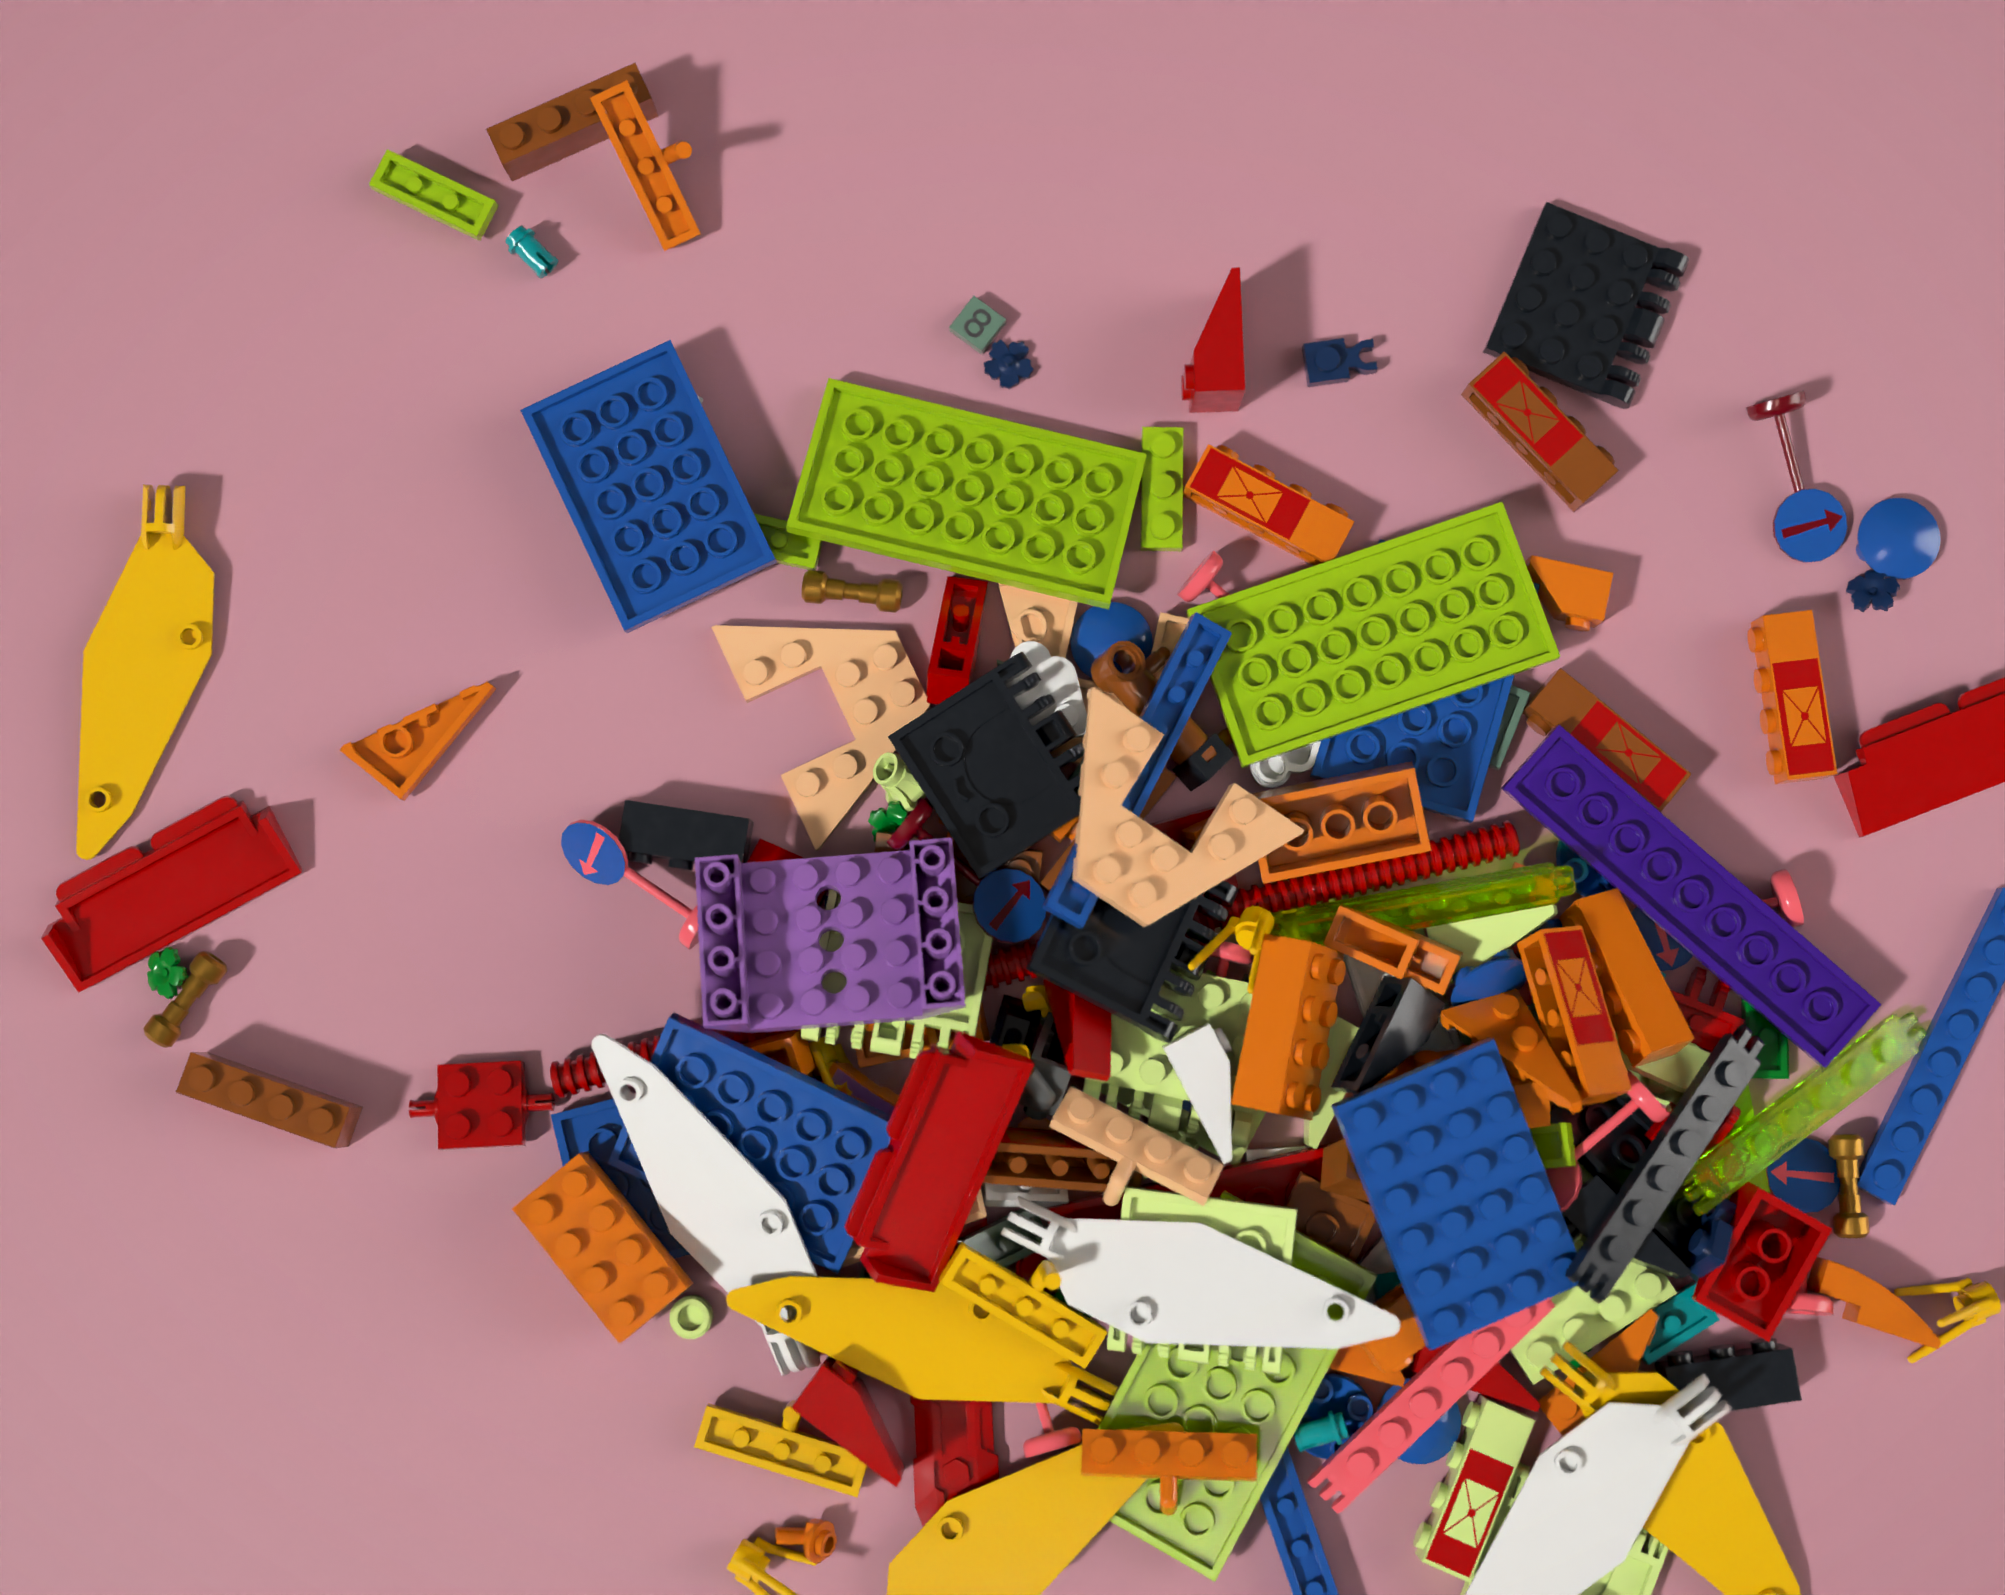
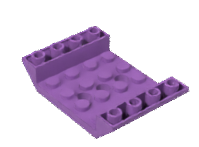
M952 838L909 841L910 850L789 860L741 863L738 854L695 858L703 1027L707 1029L760 1033L922 1020L966 1007ZM828 889L838 892L841 896L839 905L831 910L822 909L817 904L819 894ZM831 930L841 933L844 937L842 946L836 951L824 950L819 944L820 938L824 933ZM832 972L843 974L847 979L845 988L838 993H829L824 990L822 981L827 974Z

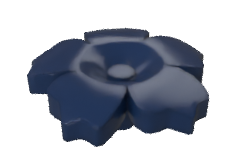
M1002 340L992 343V350L989 352L992 360L984 362V373L990 376L992 380H997L1000 377V387L1011 389L1019 384L1018 377L1029 379L1033 372L1031 360L1024 359L1029 352V348L1024 345V342H1011L1008 351L1006 344Z
M1868 570L1865 572V578L1856 576L1848 582L1846 593L1852 594L1851 601L1854 603V610L1864 612L1872 604L1874 610L1888 611L1890 607L1894 606L1892 597L1897 596L1900 585L1895 578H1886L1885 573Z

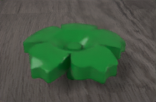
M890 801L887 812L882 807L871 811L868 822L874 827L872 829L874 842L876 841L877 831L895 832L908 817L906 816L907 810L904 809L900 801Z
M166 947L163 951L152 953L148 960V966L152 970L147 972L148 984L152 991H157L159 995H163L167 999H173L174 996H178L176 986H181L183 981L188 978L187 968L177 966L181 960L178 955V949Z

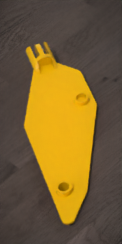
M143 484L141 535L83 650L76 852L84 860L95 858L132 816L212 656L215 573L184 536L186 486L176 485L174 487L172 516V493L170 486L158 485L155 494L151 484ZM102 792L106 797V802L102 807L98 808L94 804V797Z
M786 1276L732 1289L726 1298L727 1305L732 1310L917 1399L1054 1403L1100 1425L1103 1419L1100 1414L1069 1398L1073 1396L1104 1411L1108 1410L1111 1402L1093 1390L1078 1384L1077 1381L1079 1379L1110 1395H1114L1118 1386L1073 1365L1066 1357L957 1294L940 1282L934 1293L877 1283L873 1278ZM792 1305L796 1308L797 1314L791 1319H786L781 1315L780 1311L784 1306Z
M1567 1340L1562 1345L1563 1349L1584 1366L1587 1371L1582 1373L1557 1352L1550 1360L1576 1383L1574 1388L1546 1365L1540 1370V1374L1579 1405L1585 1419L1608 1402L1662 1405L1680 1391L1658 1372H1606ZM1716 1421L1689 1441L1643 1528L1725 1595H1801L1799 1584L1723 1426Z
M1177 1422L1117 1429L1185 1432L1184 1427ZM1081 1444L952 1498L937 1511L889 1563L887 1595H1040L1148 1478L1082 1476Z

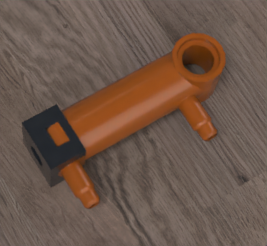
M1118 641L1106 649L1092 663V679L1097 687L1102 691L1114 693L1130 712L1139 717L1158 681L1153 674L1165 664V661L1170 657V651L1166 647H1160L1145 659L1143 652L1137 645L1129 641ZM1113 661L1121 666L1123 673L1116 669ZM1189 717L1170 757L1177 764L1172 771L1190 791L1207 782L1234 756L1233 752L1228 748L1233 743L1228 727L1221 730L1218 734L1214 733L1208 737L1193 719Z

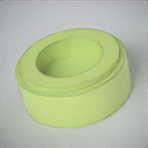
M687 1295L673 1305L669 1317L670 1325L678 1336L685 1339H696L710 1329L714 1314L710 1303L705 1298L698 1295Z

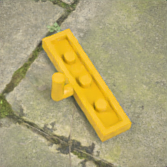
M961 1242L938 1278L942 1285L1086 1369L1108 1334L1104 1326L1043 1291L1045 1287L1055 1290L1060 1287L1062 1282L1055 1265L1049 1260L1042 1261L1030 1280L1027 1281Z
M796 1400L790 1401L784 1409L781 1425L710 1403L706 1405L695 1441V1448L856 1498L858 1497L867 1466L838 1443L798 1431L802 1416L791 1408Z

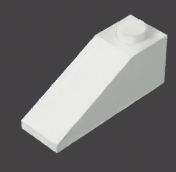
M1205 1023L1162 1047L1223 1164L1232 1161L1230 1061L1225 1053L1231 1051L1232 1048L1221 1027L1213 1030L1209 1023Z

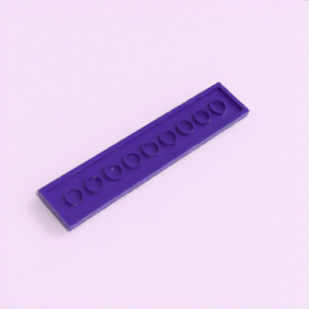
M1556 725L1502 786L1501 789L1613 887L1617 888L1621 894L1820 1067L1826 1068L1882 1005L1560 725Z

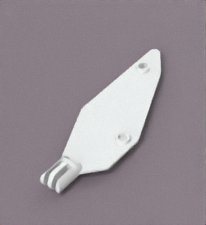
M606 1034L595 1036L591 1043L592 1049L670 1234L728 1293L735 1288L786 1276H817L789 1205L779 1191L654 1064ZM627 1085L633 1086L636 1093L630 1091ZM786 1305L781 1309L780 1313L784 1318L791 1319L796 1316L797 1310L792 1305ZM757 1322L762 1327L781 1376L787 1375L791 1371L798 1372L806 1367L813 1368L821 1364V1358L817 1350Z
M1018 1196L1014 1204L1051 1223L1049 1227H1046L1012 1211L1007 1220L1042 1237L1043 1240L1041 1243L1036 1242L1006 1227H1003L1000 1234L1047 1257V1260L1055 1265L1062 1279L1060 1289L1068 1305L1146 1343L1338 1349L1393 1336L1400 1329V1321L1395 1315L1202 1223L1064 1218ZM1338 1303L1344 1308V1316L1341 1319L1333 1320L1328 1316L1327 1308L1330 1304Z
M1704 1373L1662 1405L1608 1402L1540 1453L1465 1595H1579L1621 1564L1627 1557L1689 1441L1732 1410L1726 1401L1718 1402L1721 1394L1715 1387L1705 1389L1710 1382Z

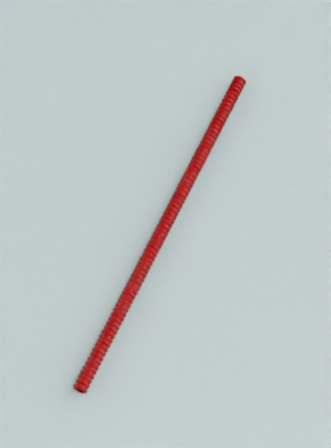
M1507 820L1503 821L1500 827L1495 823L1491 824L1488 830L1484 827H1479L1476 833L1467 830L1464 832V836L1456 833L1449 840L1446 836L1440 837L1437 843L1433 839L1429 840L1431 851L1290 878L1287 881L1280 880L1276 881L1275 884L1270 882L1264 883L1263 887L1259 888L1257 884H1254L1247 891L1242 887L1238 889L1239 892L1232 907L1222 906L1229 913L1225 922L1212 920L1197 910L1192 919L1211 928L1213 931L1219 927L1223 930L1231 917L1240 918L1243 911L1250 906H1260L1269 911L1273 918L1278 917V912L1283 911L1287 915L1294 908L1299 912L1303 911L1306 905L1310 908H1315L1318 902H1321L1322 905H1327L1330 899H1334L1335 902L1341 901L1342 896L1351 899L1354 897V893L1357 892L1362 896L1366 895L1369 889L1374 893L1378 892L1381 886H1384L1385 889H1390L1393 883L1402 886L1405 884V880H1409L1411 883L1417 882L1418 877L1426 880L1430 878L1432 873L1437 877L1443 875L1444 870H1447L1448 873H1453L1456 867L1465 870L1468 868V864L1477 867L1481 865V861L1489 864L1496 857L1501 861L1506 859L1508 854L1513 858L1518 856L1520 851L1518 834L1514 825ZM1036 939V944L1030 945L1029 942H1024L1022 948L1017 949L1016 945L1010 946V951L1004 952V949L1001 948L998 949V954L992 955L990 953L984 991L987 990L986 986L993 985L994 989L999 988V983L1006 982V985H1011L1014 979L1023 982L1025 981L1024 977L1031 975L1032 979L1037 978V975L1026 970V967L1039 939ZM710 1029L740 1044L792 1031L745 1033ZM654 1036V1041L650 1042L647 1038L641 1039V1044L638 1045L634 1041L629 1042L627 1048L650 1062L661 1036ZM594 1051L590 1052L589 1057H585L583 1054L578 1055L575 1061L572 1058H565L563 1064H560L559 1061L551 1063V1082L556 1095L560 1098L566 1097L567 1092H571L573 1095L579 1094L580 1089H584L586 1092L592 1091L595 1085L598 1088H604L605 1083H607Z

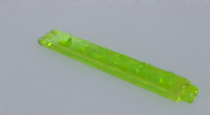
M1546 862L1271 913L1274 918V926L1270 935L1311 941L1326 946L1323 942L1339 905L1361 911L1408 930L1553 905L1559 902L1560 897L1575 893L1574 871L1572 867L1567 865L1555 867L1554 864Z
M1914 1012L1907 1013L1900 1018L1897 1014L1885 1018L1841 1051L1826 1068L1820 1067L1698 1158L1681 1186H1684L1693 1180L1695 1181L1683 1192L1688 1201L1695 1200L1702 1194L1704 1195L1702 1199L1692 1206L1695 1213L1699 1216L1710 1211L1919 1052L1916 1043L1926 1037L1927 1033L1922 1026L1916 1027L1909 1032L1907 1031V1029L1918 1022Z

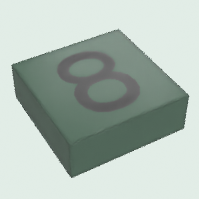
M973 296L950 325L949 331L982 355L1005 326L1006 319Z

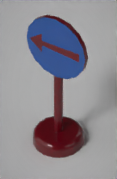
M1800 391L1746 407L1749 418L1753 421H1760L1771 417L1775 419L1794 493L1787 496L1778 506L1773 519V535L1780 550L1787 556L1806 563L1822 561L1838 550L1843 544L1847 532V518L1841 503L1830 493L1818 489L1805 490L1785 418V413L1801 409L1805 406V392Z
M923 797L886 843L895 850H901L914 835L920 840L935 839L922 828V825L933 812L931 803ZM953 854L955 869L977 887L973 894L972 910L977 924L986 935L999 942L1017 943L1028 940L1040 930L1046 917V910L1042 908L1045 897L1042 888L1031 876L1020 870L1005 868L991 872L984 879H979L973 869Z

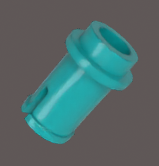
M521 225L514 229L507 237L505 243L509 246L508 251L512 255L517 254L539 278H544L547 276L545 269L551 272L556 267L558 259L553 257L534 238L535 232L531 228L526 229Z
M1331 1410L1328 1411L1329 1416L1299 1424L1294 1432L1299 1452L1335 1441L1340 1445L1342 1444V1439L1349 1438L1342 1412L1333 1414Z

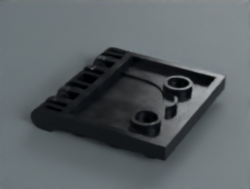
M1546 202L1541 210L1483 353L1497 358L1505 351L1511 358L1516 357L1521 360L1528 371L1615 407L1628 409L1636 393L1633 387H1638L1640 383V374L1623 366L1612 365L1614 358L1618 356L1641 365L1648 363L1651 355L1644 348H1654L1665 322V319L1659 314L1668 313L1671 305L1670 301L1652 292H1642L1645 283H1648L1666 291L1678 290L1680 282L1677 277L1684 275L1689 258L1673 249L1659 248Z
M1024 652L1014 655L888 736L979 879H982L1077 818L1080 814L1081 796L1077 795L1074 790L1080 787L1081 772L1068 781L1060 768L1083 756L1085 750L1083 743L1075 745L1053 759L1050 752L1077 735L1066 716L1060 709L1034 726L1029 722V719L1039 715L1056 702L1051 694L1044 695L1022 710L1014 699L1038 685L1041 678L1037 672L1028 675L1009 688L1005 685L1032 667Z
M1222 881L1145 927L1100 897H1098L1082 928L1078 929L1051 914L1026 970L1139 1027L1144 1033L1160 1041L1171 1043L1178 1025L1165 1017L1181 1021L1184 1009L1159 996V991L1163 985L1178 995L1192 996L1195 990L1194 985L1169 972V969L1171 968L1173 971L1193 980L1200 979L1209 957L1195 970H1190L1188 964L1204 946L1185 937V934L1204 944H1208L1217 936V933L1192 918L1197 910L1212 920L1225 922L1229 913L1222 906L1232 907L1239 890L1232 884ZM1151 1009H1153L1154 1011H1156V1012H1158V1013H1160V1014H1162V1015H1165V1017H1163V1016H1161V1015H1159V1014H1157V1013L1151 1011Z

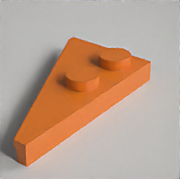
M489 682L479 686L473 685L460 691V694L439 704L434 703L403 717L402 721L394 725L388 724L376 730V733L354 743L344 744L339 750L399 799L405 801L495 692L496 688Z
M1517 989L1441 1010L1440 1022L1444 1028L1450 1030L1452 1027H1455L1471 1038L1472 1044L1486 1038L1494 1039L1507 1071L1523 1082L1529 1078L1547 1090L1546 1098L1559 1107L1567 1108L1572 1113L1581 1111V1097Z
M1650 1309L1590 1359L1606 1372H1639L1637 1369L1647 1345L1650 1346L1660 1316L1654 1309ZM1584 1366L1578 1368L1582 1373L1587 1371ZM1569 1377L1564 1379V1381H1566L1569 1385H1571L1574 1388L1576 1384L1574 1381H1572ZM1557 1387L1553 1388L1538 1401L1541 1404V1410L1562 1436L1585 1420L1579 1405Z

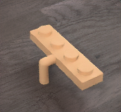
M1072 1086L1066 1092L1049 1126L1118 1162L1103 1194V1201L1109 1206H1115L1119 1203L1134 1170L1204 1206L1225 1165Z

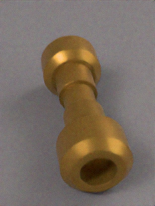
M808 570L803 576L801 597L806 603L822 604L826 599L842 601L843 599L859 600V603L876 604L879 611L896 613L901 607L903 585L899 580L882 579L879 584L861 582V584L848 583L845 580L828 578L825 571Z
M208 951L199 952L190 963L191 974L182 985L183 989L175 1000H171L162 1014H153L143 1027L145 1036L157 1045L164 1048L173 1046L182 1034L179 1025L188 1015L191 1005L197 998L201 997L209 985L218 984L226 974L227 965Z
M1859 1134L1832 1135L1828 1139L1829 1155L1836 1160L1837 1178H1840V1194H1838L1839 1212L1833 1216L1834 1234L1839 1238H1865L1870 1233L1869 1217L1862 1212L1861 1194H1858L1857 1181L1859 1177L1858 1159L1865 1155L1864 1138Z

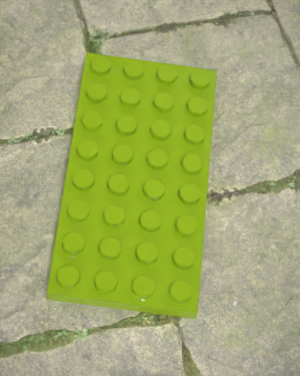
M828 378L786 528L788 533L1109 610L1147 454Z
M1503 502L1187 609L1186 612L1189 619L1191 615L1197 612L1232 633L1210 676V680L1242 768L1550 663L1561 657Z
M1225 1190L1223 1191L1220 1197L1223 1199L1243 1201L1237 1198L1236 1196L1226 1192ZM1295 1229L1291 1266L1365 1301L1377 1278V1274ZM1338 1303L1330 1304L1327 1308V1314L1331 1319L1339 1320L1344 1316V1308ZM1146 1343L1142 1354H1137L1098 1429L1117 1430L1177 1422L1184 1427L1185 1432L1257 1434V1481L1178 1479L1177 1510L1173 1515L1167 1516L1160 1510V1478H1148L1109 1521L1215 1582L1339 1348L1283 1347L1280 1374L1262 1372L1264 1347L1260 1346L1257 1349L1254 1371L1245 1369L1243 1362L1244 1351L1247 1346H1231V1361L1228 1362V1367L1218 1365L1219 1345H1211L1209 1363L1204 1364L1178 1360L1179 1344H1171L1169 1358H1163L1158 1355V1343Z

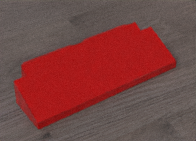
M2005 677L1962 693L1958 698L1959 711L1950 713L1949 708L1945 704L1936 703L1868 729L1860 735L1859 742L1862 748L1855 751L1862 766L1834 776L1859 838L2005 782Z
M223 796L155 832L151 838L153 849L143 853L137 847H127L59 884L56 889L58 901L55 907L62 918L49 924L41 939L78 993L302 873V868L270 806L251 816L243 800L237 803L233 797Z
M961 1031L957 1032L950 1050L932 1043L929 1050H923L917 1055L886 1127L887 1134L891 1138L887 1148L880 1149L874 1155L845 1223V1230L848 1235L854 1239L858 1246L865 1247L860 1261L875 1282L935 1293L939 1284L938 1278L950 1259L1034 1067V1063L1030 1058Z

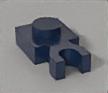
M1344 338L1303 344L1302 354L1307 386L1315 387L1348 382L1350 379L1349 371H1355L1362 375L1375 374L1378 369L1377 362L1364 363L1359 358L1361 352L1373 350V339L1360 341L1352 348H1345Z
M1724 1197L1717 1199L1715 1209L1709 1205L1704 1208L1701 1219L1702 1229H1698L1688 1243V1251L1691 1253L1687 1267L1692 1271L1691 1273L1700 1278L1726 1263L1734 1229L1729 1224L1733 1219L1737 1205Z

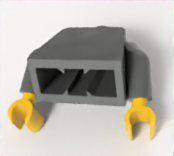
M1044 985L1026 987V993L1023 994L1022 999L1027 1012L1041 1011L1039 1021L1042 1025V1030L1031 1057L1034 1067L1018 1103L1024 1106L1023 1110L1028 1117L1042 1120L1047 1115L1053 1116L1062 1102L1071 1074L1068 1071ZM1003 1045L1004 1049L1030 1058L1029 1049L1026 1045Z

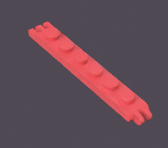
M1551 1298L1448 1343L1307 1479V1483L1312 1488H1316L1327 1478L1329 1482L1320 1490L1319 1495L1327 1501L1337 1491H1340L1342 1494L1332 1503L1331 1508L1337 1514L1342 1512L1554 1308L1555 1304L1550 1300Z

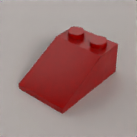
M1240 267L1231 268L1194 348L1190 364H1184V376H1181L1182 401L1189 400V413L1238 411L1246 386Z
M1741 1178L1729 1201L1737 1206L1733 1219L1729 1224L1734 1229L1726 1263L1704 1277H1699L1692 1299L1769 1342L1833 1229Z
M827 1356L791 1408L896 1488L902 1480L905 1465L863 1380L857 1376L859 1370Z

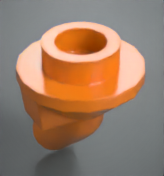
M814 1518L806 1523V1527L775 1528V1545H804V1557L815 1564L821 1563L829 1557L836 1547L837 1537L833 1523L827 1520Z

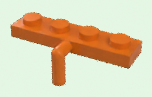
M628 80L590 97L663 250L666 251L700 235L701 232L668 166L680 159L690 157L692 153L691 145L685 140H680L660 149Z
M1082 1429L1081 1475L1160 1478V1510L1164 1515L1170 1516L1177 1510L1178 1479L1257 1481V1434Z

